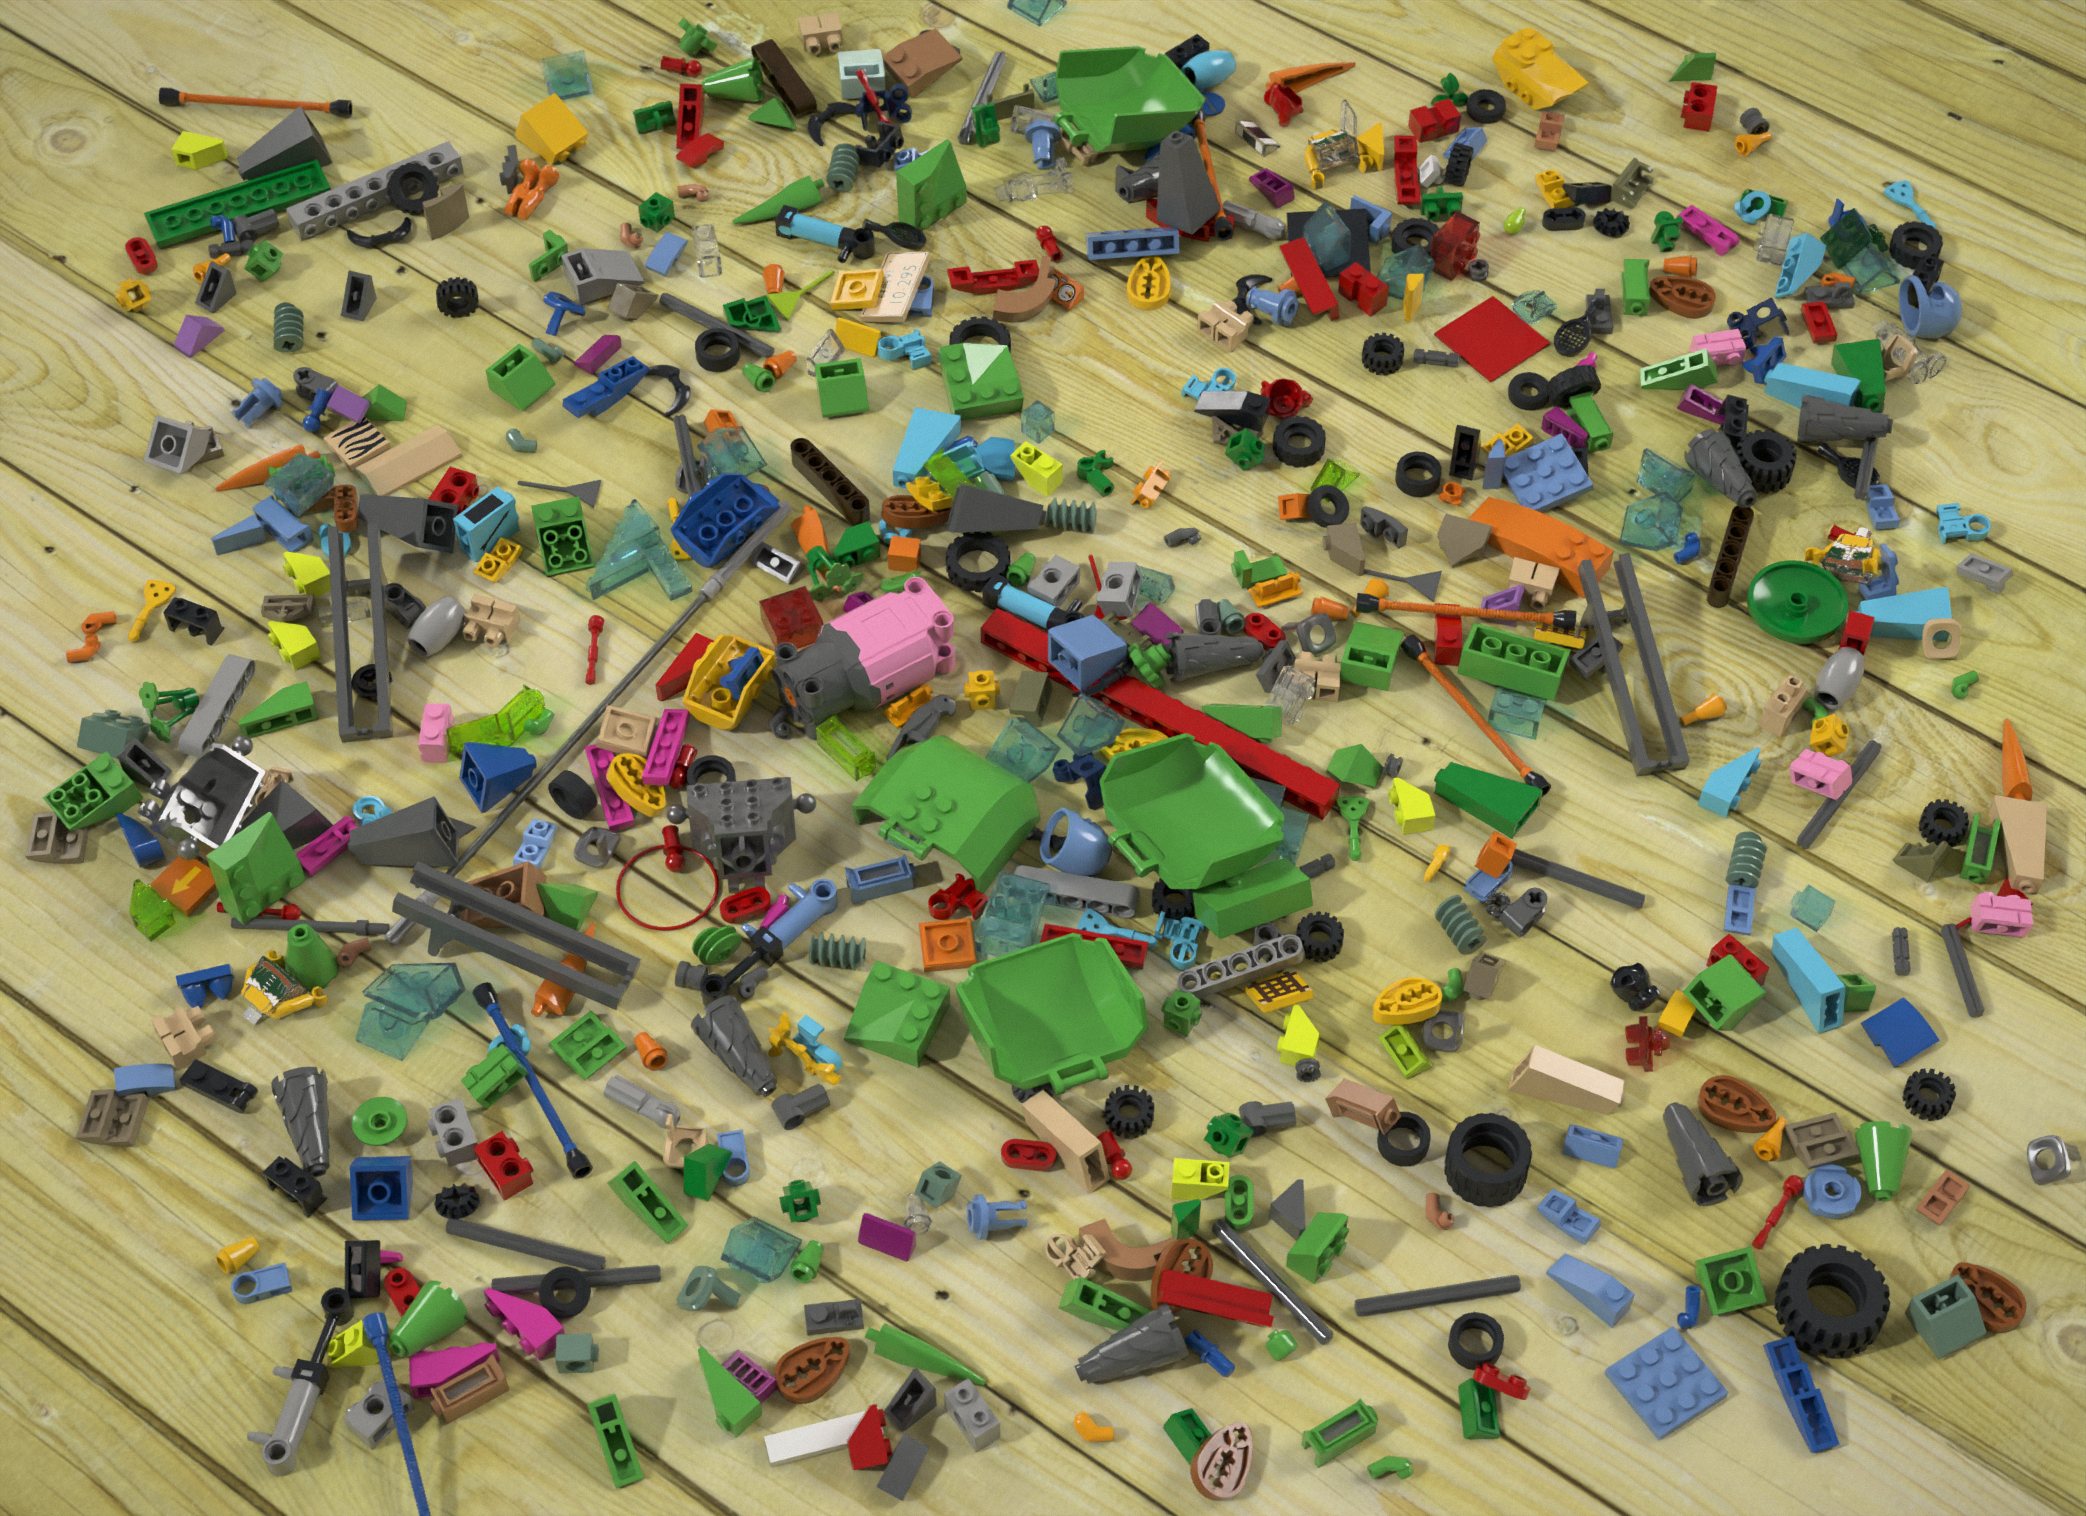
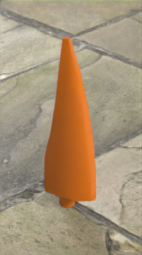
M1355 62L1319 63L1274 71L1269 74L1270 82L1266 83V89H1270L1272 83L1276 82L1281 86L1292 88L1295 92H1300L1311 85L1355 67Z
M303 444L247 467L215 488L219 492L271 482L267 466L279 468L321 457L318 450L307 454Z
M810 505L803 508L804 514L796 518L791 524L797 541L805 555L815 546H822L826 553L829 554L828 540L817 511ZM828 568L822 572L816 570L821 575V577L825 581H827L825 575L828 571H830V569ZM837 585L832 587L838 594H841Z
M2006 718L2004 720L2002 742V784L2004 797L2031 801L2033 791L2025 756L2015 730L2009 719Z
M592 923L584 934L593 938L595 924ZM569 953L561 964L584 973L588 961ZM544 979L535 993L534 1007L531 1010L532 1015L540 1017L543 1011L554 1015H563L575 992Z

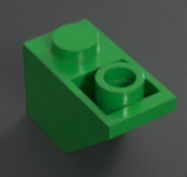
M869 521L847 528L833 552V560L841 565L847 564L849 569L853 566L873 561L881 557L880 541Z

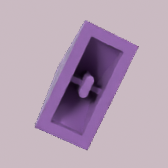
M186 315L174 346L189 357H193L224 332V327L208 317Z
M338 385L327 404L326 410L361 423L371 403Z
M1521 584L1484 597L1480 609L1519 612L1524 586ZM1490 617L1480 618L1482 620H1487L1511 627H1515L1517 622L1515 619L1506 620V618L1504 620L1499 618L1493 619V617L1492 619H1490Z

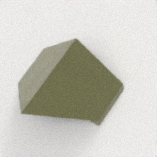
M1942 841L1939 846H1936L1934 842L1927 846H1922L1918 842L1916 847H1912L1910 843H1905L1893 861L1898 866L1928 883L1953 848L1946 841Z

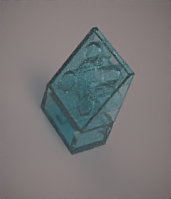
M999 871L975 932V951L999 957L1033 946L1050 884Z

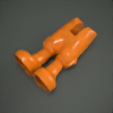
M524 159L521 162L519 169L524 177L523 182L513 189V193L504 211L505 214L513 217L518 212V218L526 220L533 213L539 203L543 201L545 190L554 186L560 177L558 171L550 165L543 166L540 171L538 165L531 159ZM537 183L536 187L530 190L532 186Z

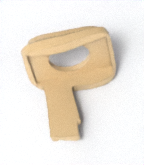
M1900 334L1894 335L1882 350L1883 366L1888 370L1884 373L1885 381L1893 378H1904L1918 354L1916 347ZM1896 347H1901L1906 352V359L1902 365L1894 360L1893 352Z
M1953 617L1930 619L1925 623L1922 644L1926 658L1943 660L1953 659L1958 656L1961 626L1958 620L1953 619ZM1944 630L1951 634V643L1946 648H1936L1932 643V638L1936 632Z
M668 1114L665 1123L668 1133L665 1140L663 1161L668 1167L684 1169V1157H680L676 1153V1145L682 1140H691L699 1149L707 1145V1134L701 1127H674L673 1115Z

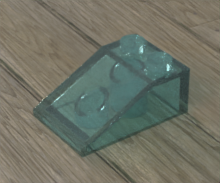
M455 962L392 964L362 992L365 997L413 1018L434 1020L441 1017L443 1011L454 1004L466 989Z

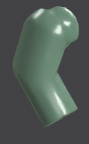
M540 338L533 339L531 343L536 351L551 362H558V359L564 356L560 347L556 346L553 349Z
M514 428L506 432V441L514 451H537V441L524 440L518 429Z

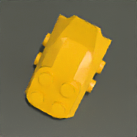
M1533 28L1521 29L1505 38L1492 57L1504 87L1533 110L1553 106L1590 84L1554 52L1552 42Z
M720 634L714 642L708 645L706 653L693 666V672L682 700L686 709L698 721L719 730L730 731L735 729L750 710L753 698L759 696L762 686L773 677L772 670L775 669L776 665L775 652L735 635ZM749 647H758L764 662L743 688L740 699H734L730 690L724 688L720 684L719 679L730 674L733 670L728 664L730 660L743 656Z

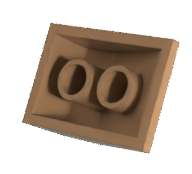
M936 28L898 44L882 57L885 69L898 84H903L908 88V95L912 99L963 60L962 56Z
M529 861L466 882L544 916V903L536 883H546L547 876ZM469 908L461 912V920L479 928L510 927Z

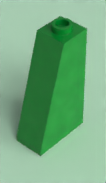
M1873 339L1834 345L1831 364L1837 375L1861 380L1854 402L1855 407L1871 409L1872 412L1883 411L1886 389L1880 340Z
M1450 762L1445 769L1441 768L1434 778V782H1436L1435 794L1513 839L1540 806L1543 790L1537 787Z

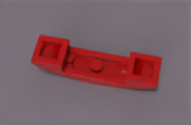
M1394 135V179L1397 205H1420V187L1418 185L1417 136Z
M1035 259L1016 261L1011 269L971 273L968 266L947 269V274L952 289L966 293L992 294L997 293L998 289L1011 291L1036 282L1039 275V267Z

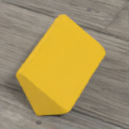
M1408 274L1406 277L1403 301L1406 323H1410L1420 308L1424 274Z
M838 317L833 339L835 346L869 357L877 355L878 341L881 339L880 330Z

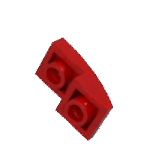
M706 133L682 148L677 153L676 159L683 162L687 167H697L707 162L708 154L723 150L724 141L710 133Z

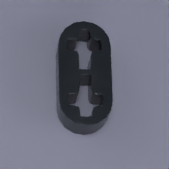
M1574 207L1548 209L1543 213L1542 226L1549 231L1578 230L1584 226L1586 214L1582 209Z

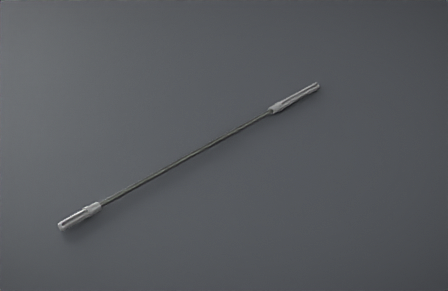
M787 501L780 502L778 505L781 508L767 518L762 526L746 539L716 573L711 575L709 581L699 590V596L463 853L458 859V865L451 867L446 874L455 877L601 717L606 711L607 705L611 706L703 603L710 601L719 590L726 586V582L755 552L760 543L764 542L792 511V506ZM425 890L416 900L434 907V904L441 896ZM401 917L385 934L386 941L391 945L398 944L416 922Z

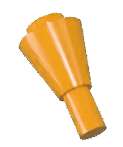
M1770 132L1760 135H1738L1735 139V148L1740 155L1747 156L1762 143L1771 140L1772 135Z
M225 253L217 259L195 264L193 266L195 279L203 283L210 261L224 266L231 261L230 255Z
M1371 578L1363 593L1384 599L1389 596V587L1382 579ZM1356 605L1350 610L1351 614L1356 618L1361 614L1356 612Z
M1712 694L1696 707L1694 711L1681 716L1680 721L1683 726H1686L1697 720L1725 716L1727 705L1721 696L1718 697L1716 694Z
M1778 1117L1773 1127L1754 1143L1753 1149L1761 1159L1775 1161L1779 1158L1782 1133L1785 1125H1787L1785 1118Z

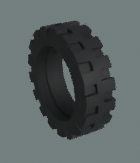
M981 316V318L971 317L970 320H962L961 324L955 325L953 332L950 333L949 345L963 343L968 338L974 336H987L996 340L999 345H1007L1011 354L1010 332L1006 330V326L1003 323L999 324L998 320L994 318L990 320L988 317Z
M966 532L963 533L962 537H956L953 544H949L948 551H946V572H948L949 579L953 580L954 585L960 588L961 586L965 591L975 590V592L979 593L982 592V589L995 573L1007 578V569L1010 566V550H1008L1006 542L1003 543L1002 538L999 536L995 537L990 532H974L971 534ZM976 550L989 552L998 559V563L994 568L980 573L963 569L958 564V561L966 553Z

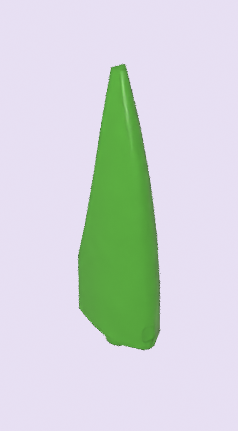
M810 176L804 177L789 184L778 194L759 206L735 218L733 223H748L776 218L783 205L798 208L800 211L822 202L818 189L825 186L821 178L813 182Z
M884 1323L880 1331L869 1327L866 1332L865 1338L876 1342L874 1353L901 1365L962 1381L969 1378L972 1383L985 1385L986 1380L965 1365L930 1344Z

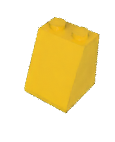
M554 93L521 115L514 136L553 165L557 161L563 162L574 150L579 151L587 144L586 140L589 132L557 94Z

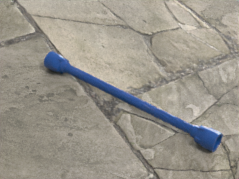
M383 1312L373 1313L362 1319L368 1340L377 1349V1356H379L378 1359L383 1379L385 1380V1387H387L386 1390L402 1446L403 1456L405 1457V1464H407L406 1467L414 1492L415 1502L417 1503V1510H419V1516H431L400 1393L398 1392L399 1389L396 1385L397 1382L390 1361V1355L388 1354L387 1339L390 1335L386 1316Z

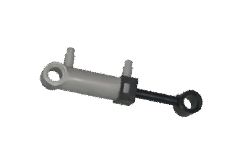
M331 1288L321 1298L326 1322L311 1360L297 1359L294 1368L285 1366L274 1367V1375L292 1380L293 1382L272 1435L252 1431L247 1435L249 1441L264 1445L262 1457L270 1473L275 1476L288 1475L296 1466L295 1455L317 1398L319 1394H324L330 1378L325 1364H322L336 1326L347 1324L354 1316V1308L345 1289ZM338 1304H343L338 1309H332L334 1306ZM278 1454H285L281 1459L273 1460Z

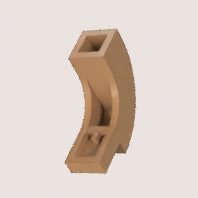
M1042 255L1038 279L1030 289L1018 293L998 289L993 311L994 319L1002 322L1025 321L1039 314L1048 305L1056 284V279H1052L1054 266H1050L1051 257Z
M1106 1219L1079 1228L1081 1247L1086 1243L1083 1236L1085 1234H1092L1107 1253L1095 1267L1113 1278L1132 1282L1152 1280L1162 1251L1169 1243L1176 1240L1174 1236L1147 1247L1133 1248L1120 1243L1114 1237Z

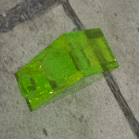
M136 879L133 883L129 914L135 928L152 942L176 923L173 916L175 910L168 900H161L158 897V893L152 885H145L141 880Z

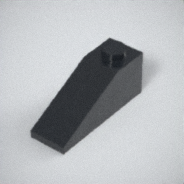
M1202 391L1194 412L1209 417L1216 416L1222 421L1262 432L1269 415L1270 398L1249 391Z
M1462 425L1456 426L1449 476L1473 480L1481 449V430Z

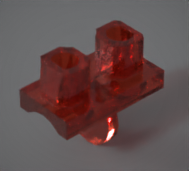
M1640 1016L1639 1024L1625 1026L1628 1044L1639 1043V1047L1626 1048V1061L1628 1065H1642L1645 1072H1652L1653 1051L1655 1056H1662V1051L1670 1047V1039L1662 1035V1030L1660 1029L1654 1030L1653 1035L1652 1027L1648 1026L1647 1016Z

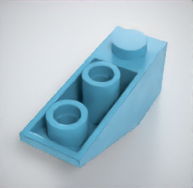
M1809 233L1791 237L1786 258L1782 265L1780 279L1777 283L1774 296L1776 299L1793 294L1821 266L1826 249L1824 243Z
M1757 747L1712 772L1702 789L1698 806L1725 818L1731 809L1736 810L1741 800L1740 792L1747 791L1752 780L1749 776L1751 773L1756 774L1762 760L1758 759L1761 749Z

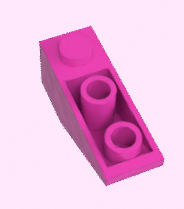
M490 1288L484 1290L487 1301L484 1305L487 1311L494 1318L497 1315L501 1318L503 1328L510 1336L516 1335L521 1340L519 1344L527 1355L533 1354L541 1361L556 1349L557 1335L565 1334L564 1327L546 1308Z
M483 1342L464 1348L452 1346L446 1350L434 1352L423 1350L410 1356V1388L414 1399L432 1397L431 1388L436 1389L484 1363L492 1354L496 1361L499 1362L500 1357L496 1343Z

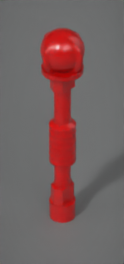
M864 69L858 70L856 75L866 90L865 94L871 106L874 107L879 117L878 120L893 124L890 122V119H886L885 115H883L878 105L879 101L876 94L868 84L869 81Z
M599 615L591 616L588 621V630L592 635L587 659L589 668L587 669L585 683L588 685H594L596 680L595 663L598 660L599 649L597 641L604 625V618Z
M218 902L217 912L226 913L222 902ZM289 904L284 905L282 909L266 908L257 916L266 914L281 916L284 920H298L301 916V910L297 905Z
M1792 1175L1784 1181L1782 1187L1784 1190L1783 1197L1778 1205L1773 1207L1765 1221L1766 1225L1752 1242L1753 1247L1761 1250L1770 1230L1777 1225L1784 1213L1783 1209L1787 1202L1791 1200L1792 1196H1797L1799 1191L1803 1189L1804 1182L1799 1176Z

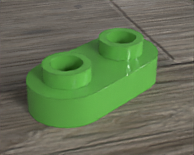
M1235 1175L1229 1178L1228 1190H1225V1221L1231 1228L1243 1230L1249 1227L1253 1220V1184L1246 1176ZM1239 1190L1242 1191L1243 1194L1237 1195L1234 1192ZM1240 1215L1243 1217V1219L1238 1220L1235 1219L1234 1216Z

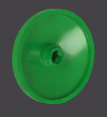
M1788 560L1770 564L1754 576L1747 594V606L1755 623L1769 635L1790 643L1809 644L1825 640L1840 629L1847 614L1848 598L1842 584L1827 570L1812 563Z

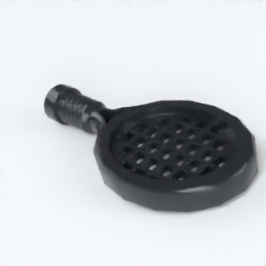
M864 219L862 229L881 232L893 243L906 249H921L927 241L921 230L908 223L892 222L889 225L883 226Z
M1597 299L1591 300L1589 307L1582 317L1568 320L1557 329L1554 336V347L1561 356H1575L1588 346L1591 340L1589 320L1597 309L1601 307V303Z
M1826 443L1821 444L1818 452L1833 460L1837 464L1840 478L1848 486L1855 489L1858 477L1856 474L1858 475L1861 459L1841 457L1837 452L1829 448ZM1873 467L1871 477L1873 482H1870V485H1879L1880 475L1876 468Z

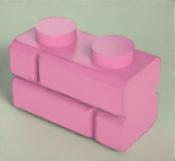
M1739 329L1694 335L1690 346L1691 353L1707 348L1716 367L1722 365L1735 366L1742 363L1746 352V346Z
M425 704L418 743L421 758L424 762H448L454 718L449 704Z
M1805 749L1799 755V759L1796 758L1790 765L1791 782L1793 784L1837 800L1843 794V791H1846L1852 784L1851 766L1845 761H1837L1826 757L1821 752L1815 753Z
M1992 892L1977 894L1970 906L1972 931L2025 938L2033 926L2031 900L2021 899L2017 895H2009L2007 897L1995 896Z

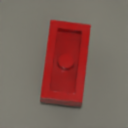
M1825 301L1802 304L1801 312L1813 344L1836 341L1838 334Z

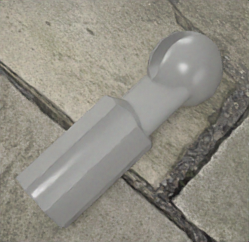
M1226 200L1223 204L1224 214L1234 216V225L1260 233L1272 240L1280 239L1285 233V225L1279 218L1269 217L1229 200Z
M618 1075L611 1077L606 1083V1088L603 1092L604 1097L636 1114H641L653 1120L661 1128L667 1129L665 1123L668 1114L673 1115L674 1126L678 1124L680 1110L674 1103L665 1102L652 1095L651 1092Z

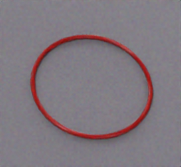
M659 845L635 855L627 862L619 874L616 896L620 908L629 919L648 929L669 931L687 927L708 913L717 899L719 891L718 874L711 861L693 848L683 846L684 850L701 857L709 865L715 878V891L708 907L691 921L671 927L645 924L634 918L626 910L620 896V884L625 871L636 859L644 854L664 849L665 845Z

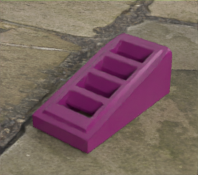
M1267 168L1249 177V181L1277 208L1284 206L1295 198L1293 185Z
M1690 384L1684 391L1677 409L1720 425L1724 423L1725 416L1715 413L1723 401Z
M1556 406L1543 415L1541 429L1553 437L1562 433L1568 444L1573 448L1587 447L1589 434L1559 407Z
M739 1350L722 1364L760 1404L777 1390V1379ZM738 1360L741 1362L733 1372L728 1370ZM746 1367L749 1369V1370H748L744 1375H742L740 1378L737 1377V1375H738L743 1369H745ZM752 1374L755 1375V1377L748 1384L745 1383V1381ZM760 1380L763 1382L756 1390L753 1389Z

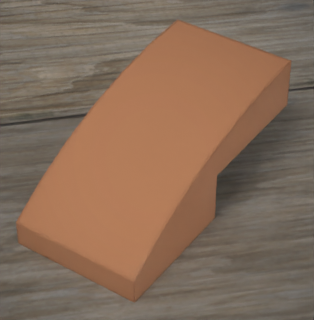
M1543 111L1535 140V148L1556 151L1564 114Z
M1946 1169L1934 1187H1931L1920 1202L1916 1211L1940 1226L1969 1190L1970 1184Z

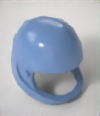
M1914 275L1905 278L1900 285L1899 310L1903 325L1910 335L1920 338H1940L1953 332L1959 324L1963 313L1961 297L1953 287L1944 282H1937L1932 287L1928 296L1920 279ZM1911 282L1916 289L1919 309L1913 308L1908 303V287Z
M1060 808L1052 815L1044 829L1040 842L1041 859L1046 864L1062 872L1092 877L1100 873L1109 863L1112 845L1107 841L1109 836L1102 827L1095 822H1091L1090 818L1085 820L1073 810ZM1064 816H1068L1069 829L1066 840L1059 853L1052 857L1049 850L1051 834L1058 821Z

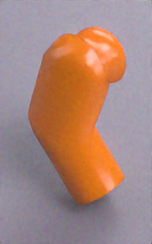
M1833 272L1824 275L1821 284L1822 286L1834 287L1836 282H1850L1851 289H1853L1856 278Z
M115 611L90 614L82 623V631L84 634L91 635L95 634L105 624L116 623Z
M95 634L85 637L86 644L82 648L67 650L66 657L68 663L89 660L100 649L101 642L98 641V636Z

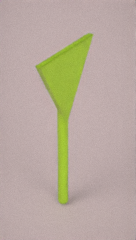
M830 270L800 291L766 294V296L788 321L799 297L833 275L834 270Z

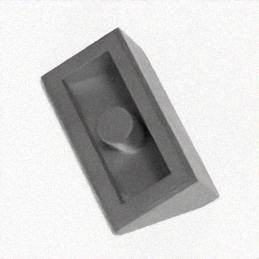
M763 541L750 561L752 564L788 584H791L806 567V565Z

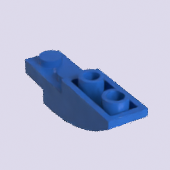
M632 356L599 373L597 382L564 398L562 407L577 418L588 413L596 417L626 396L648 373L649 367Z

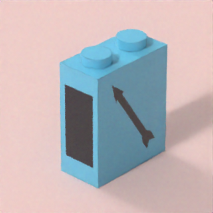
M497 486L453 519L460 550L477 563L481 560L485 552L489 554L500 537L508 540L520 531L519 516L515 508L516 501L511 493L504 492Z

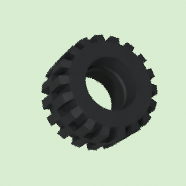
M1755 430V433H1747L1746 437L1743 436L1740 439L1736 448L1740 463L1751 479L1757 493L1758 491L1763 492V494H1768L1769 491L1775 493L1778 492V489H1784L1791 480L1797 459V452L1794 450L1793 443L1788 442L1789 439L1786 436L1781 437L1778 432L1771 433V430H1765V432Z

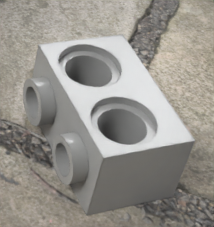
M458 1098L429 1108L432 1119L427 1120L432 1136L438 1135L440 1141L436 1142L435 1145L440 1159L446 1157L450 1167L476 1158L473 1147L478 1144L462 1099ZM448 1120H453L451 1123L444 1124ZM460 1142L459 1145L452 1146L454 1143Z

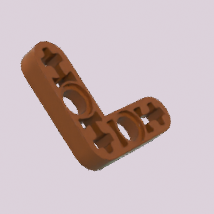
M347 484L291 492L286 496L288 509L291 512L299 513L334 508L335 524L339 532H351L358 527V496L356 487Z

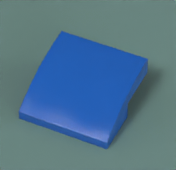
M1905 998L1898 1000L1861 1022L1874 1046L1880 1044L1893 1067L1902 1064L1940 1041L1924 1017Z

